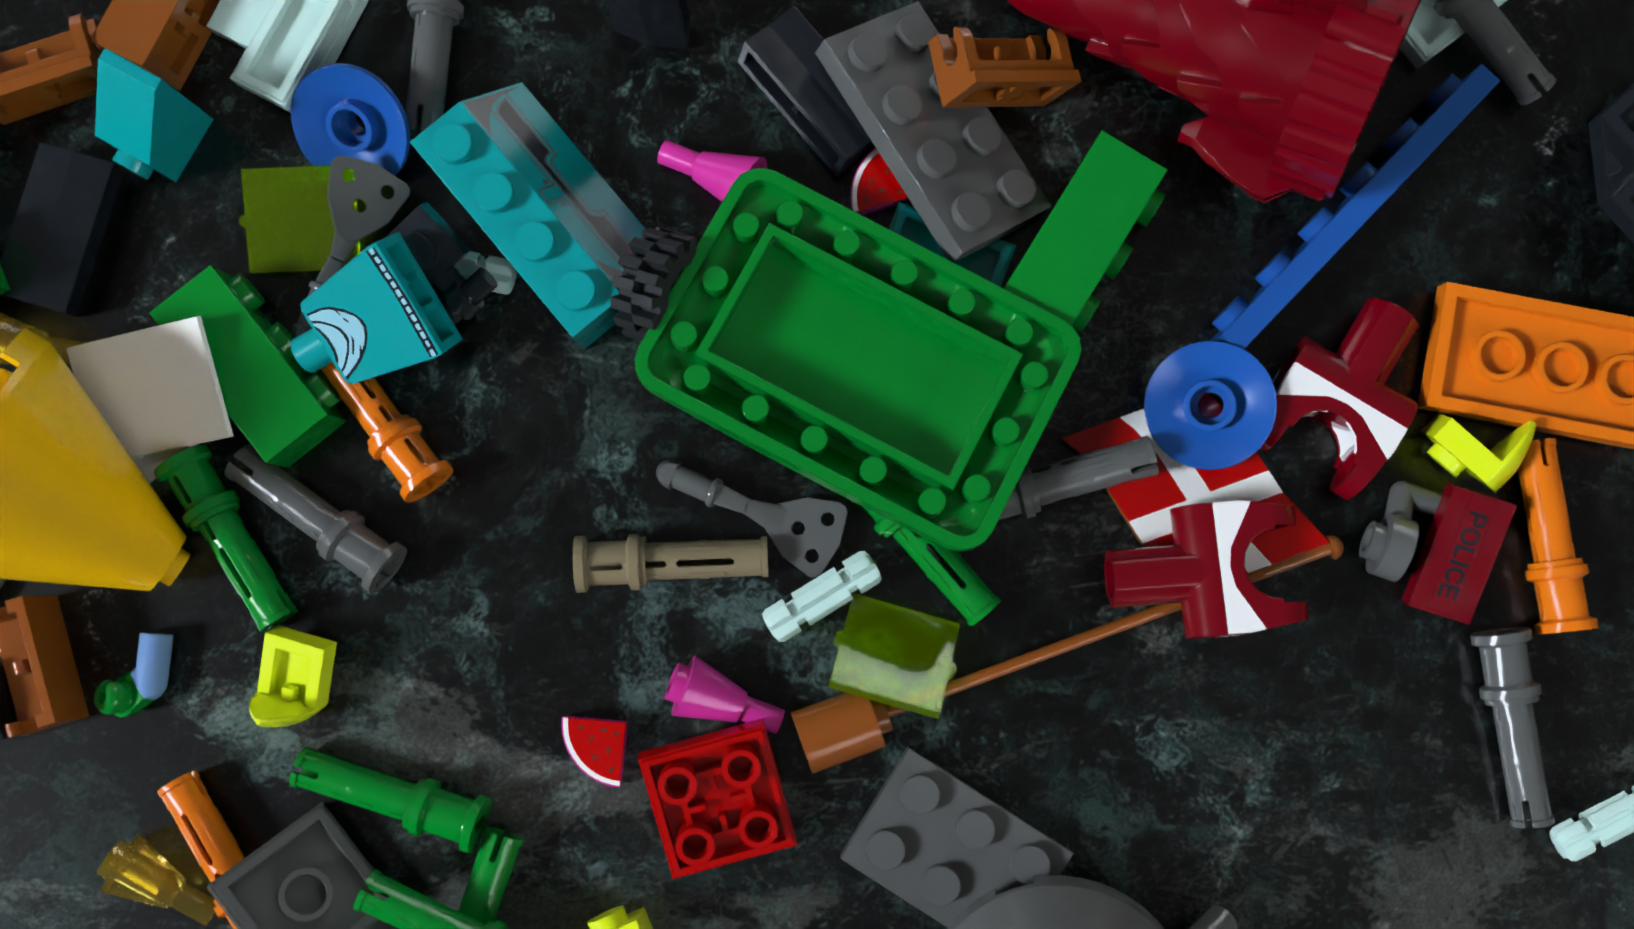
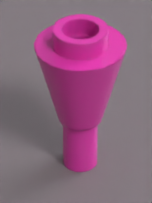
M668 140L661 145L657 158L659 164L692 176L693 181L721 202L734 181L742 173L757 168L767 169V161L764 157L708 151L699 153Z
M696 655L692 657L688 666L677 663L664 696L665 700L673 702L671 716L737 722L740 720L745 723L764 718L767 731L774 734L778 732L785 713L784 709L747 696L748 693Z

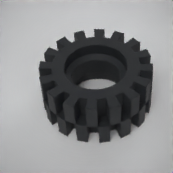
M656 226V229L647 228L643 230V239L634 237L628 245L632 255L622 253L617 263L624 267L622 276L613 275L611 285L619 288V294L610 297L611 308L620 310L613 318L617 326L623 327L621 332L624 335L642 341L648 329L654 330L660 324L668 308L669 293L684 267L691 264L697 252L695 249L701 239L700 237Z

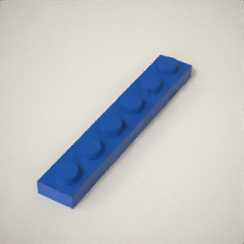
M1482 63L1461 80L1455 74H1450L1424 100V103L1431 108L1418 124L1409 117L1382 144V147L1389 154L1375 168L1367 161L1343 184L1339 190L1347 198L1332 213L1326 206L1320 209L1297 233L1305 242L1290 257L1283 251L1279 252L1256 275L1254 279L1262 287L1247 302L1240 296H1237L1213 320L1212 324L1219 332L1210 341L1225 342L1245 349L1500 80Z

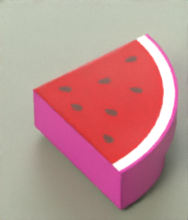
M876 148L860 163L852 181L850 209L860 215L898 206L899 202L903 204L911 202Z
M563 716L561 724L563 740L574 763L581 771L595 781L620 788L623 784L628 721Z

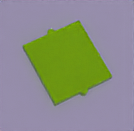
M330 165L241 169L245 215L239 218V224L246 228L249 273L321 271L331 252L335 230L327 201ZM347 169L342 172V177L346 182H354L355 173ZM355 200L352 206L356 212L362 213L357 210V200ZM360 240L347 258L344 266L361 252Z
M853 593V600L850 603L843 631H838L834 638V645L838 648L828 688L939 719L948 679H952L957 671V666L952 662L960 623Z

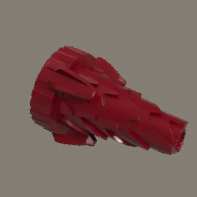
M1007 0L1023 14L1059 29L1073 38L1087 42L1085 50L1089 54L1139 72L1148 81L1158 85V88L1193 103L1206 113L1207 117L1183 125L1178 142L1192 147L1203 161L1249 196L1264 203L1290 191L1318 201L1325 197L1332 200L1421 0Z

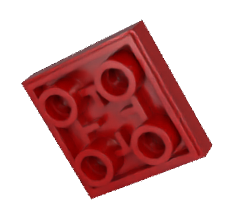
M764 718L639 752L638 762L673 879L798 845Z

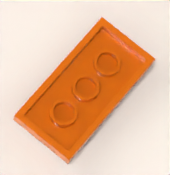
M1446 282L1437 286L1418 409L1512 427H1520L1529 420H1533L1536 423L1535 431L1634 449V317Z

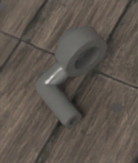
M1398 481L1391 486L1384 518L1380 523L1372 521L1367 526L1360 543L1359 556L1366 559V570L1369 574L1393 582L1398 581L1403 576L1414 555L1419 535L1418 523L1411 520L1413 510L1434 517L1443 493L1407 481Z

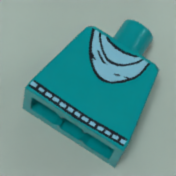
M397 232L366 247L300 303L301 312L312 329L292 339L291 350L298 364L307 372L314 373L333 362L342 378L347 383L354 384L434 359L445 353L463 338L400 232Z

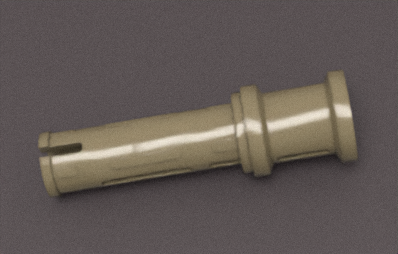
M629 534L627 540L597 542H589L586 536H575L573 542L576 593L588 592L590 586L628 584L631 590H642V587H648V580L709 579L745 576L768 577L767 537L758 539L647 543L646 536L640 537V534Z

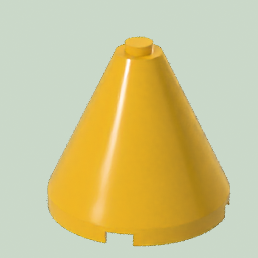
M24 328L0 355V358L17 367L14 373L5 368H0V579L151 591L158 582L169 587L178 577L191 555L181 549L186 540V535L52 343L31 330Z

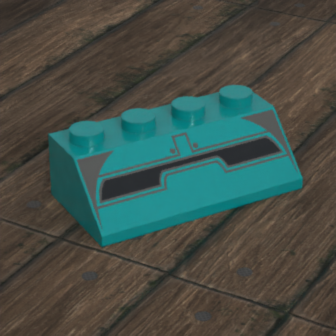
M522 82L458 102L410 141L412 146L584 350L616 324L613 317L620 310L611 308L610 297L619 294V288L611 286L613 275L622 276L624 267L617 263L622 253L632 255L628 244L634 237L643 239L642 231L645 228Z

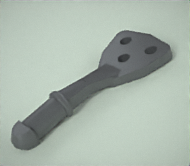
M343 155L336 156L332 160L327 188V201L335 229L331 252L317 279L309 282L311 289L308 296L344 267L347 258L359 240L390 222L409 197L410 188L407 183L375 163ZM350 169L356 174V179L354 182H346L342 177V172ZM383 186H389L393 189L394 196L391 199L383 198L381 195ZM357 199L363 200L366 204V210L362 213L356 212L352 207L353 202ZM302 312L297 323H293V339L312 329Z
M666 460L661 462L656 469L658 481L669 490L673 488L704 501L706 506L710 508L718 505L743 513L766 529L782 557L808 577L817 578L823 574L841 546L848 510L840 502L807 497L771 504L749 499L724 485L722 478L714 479L682 465L681 461ZM826 513L834 515V523L830 526H825L822 523V517ZM797 522H802L805 526V531L801 535H796L793 532V525ZM811 549L816 550L819 554L818 560L814 563H810L806 557L807 552Z

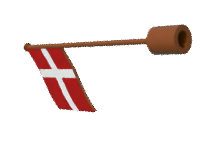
M1208 393L1204 394L1199 400V410L1206 417H1216L1223 410V407ZM1144 409L1060 439L1077 455L1120 445L1146 435L1150 438L1157 458V463L1153 464H1157L1159 475L1135 479L1105 488L1142 547L1174 545L1170 509L1192 504L1240 500L1283 503L1292 505L1295 509V526L1263 531L1250 542L1245 552V569L1252 583L1328 555L1336 560L1344 551V545L1340 538L1334 535L1324 537L1282 492L1257 452L1245 461L1223 469L1203 470L1186 466L1168 456L1157 445L1148 429ZM1181 603L1155 605L887 705L884 704L880 694L868 697L864 686L793 711L791 715L812 774L886 747L882 734L893 730L890 717L1182 610Z

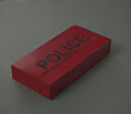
M1447 482L1401 600L1408 606L1469 625L1517 505L1504 499Z

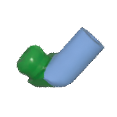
M140 633L136 667L120 676L116 681L105 680L97 687L94 694V702L99 712L105 715L115 714L119 718L136 715L163 695L168 686L173 634Z

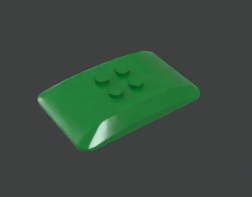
M757 168L742 173L730 187L695 249L697 252L691 264L684 267L671 289L668 308L660 324L654 330L648 329L638 346L634 358L635 370L642 386L652 394L755 451L945 548L955 551H968L982 545L993 532L1079 361L1081 343L1074 327L1064 319L776 171Z

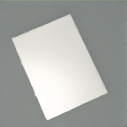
M201 316L66 348L74 376L131 458L138 457L142 459L146 454L185 446L190 448L195 444L234 436Z

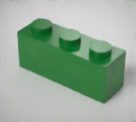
M1102 130L1004 289L1064 319L1076 331L1081 333L1101 300L1091 294L1103 274L1113 280L1134 248L1124 242L1135 222L1146 227L1164 200L1166 194L1156 188L1167 172V169Z
M210 265L150 311L149 314L158 325L201 316L228 415L265 463L288 468L347 422L335 406L341 399L330 382L320 372L316 371L310 374L298 364L291 350L292 334L280 322L271 325L263 315L259 307L265 303V300L254 285L241 273L232 277Z

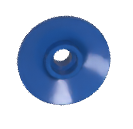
M336 63L316 69L308 74L298 85L291 106L293 132L304 156L316 170L329 179L332 160L336 156L343 155L378 164L394 176L399 173L409 154L410 128L403 106L386 83L366 69L351 64ZM355 114L362 119L366 130L357 123ZM347 169L342 172V177L344 181L350 183L354 182L356 174L354 171Z
M1204 341L1184 346L1161 362L1148 383L1144 399V412L1146 423L1153 439L1168 456L1192 468L1216 470L1237 465L1259 450L1273 428L1277 412V398L1271 377L1264 366L1252 354L1229 343ZM1206 393H1216L1223 400V410L1216 417H1206L1199 410V400Z

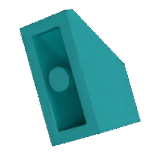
M104 48L98 58L95 136L116 148L117 152L112 161L148 180L153 171H156L177 182L214 119L161 78Z

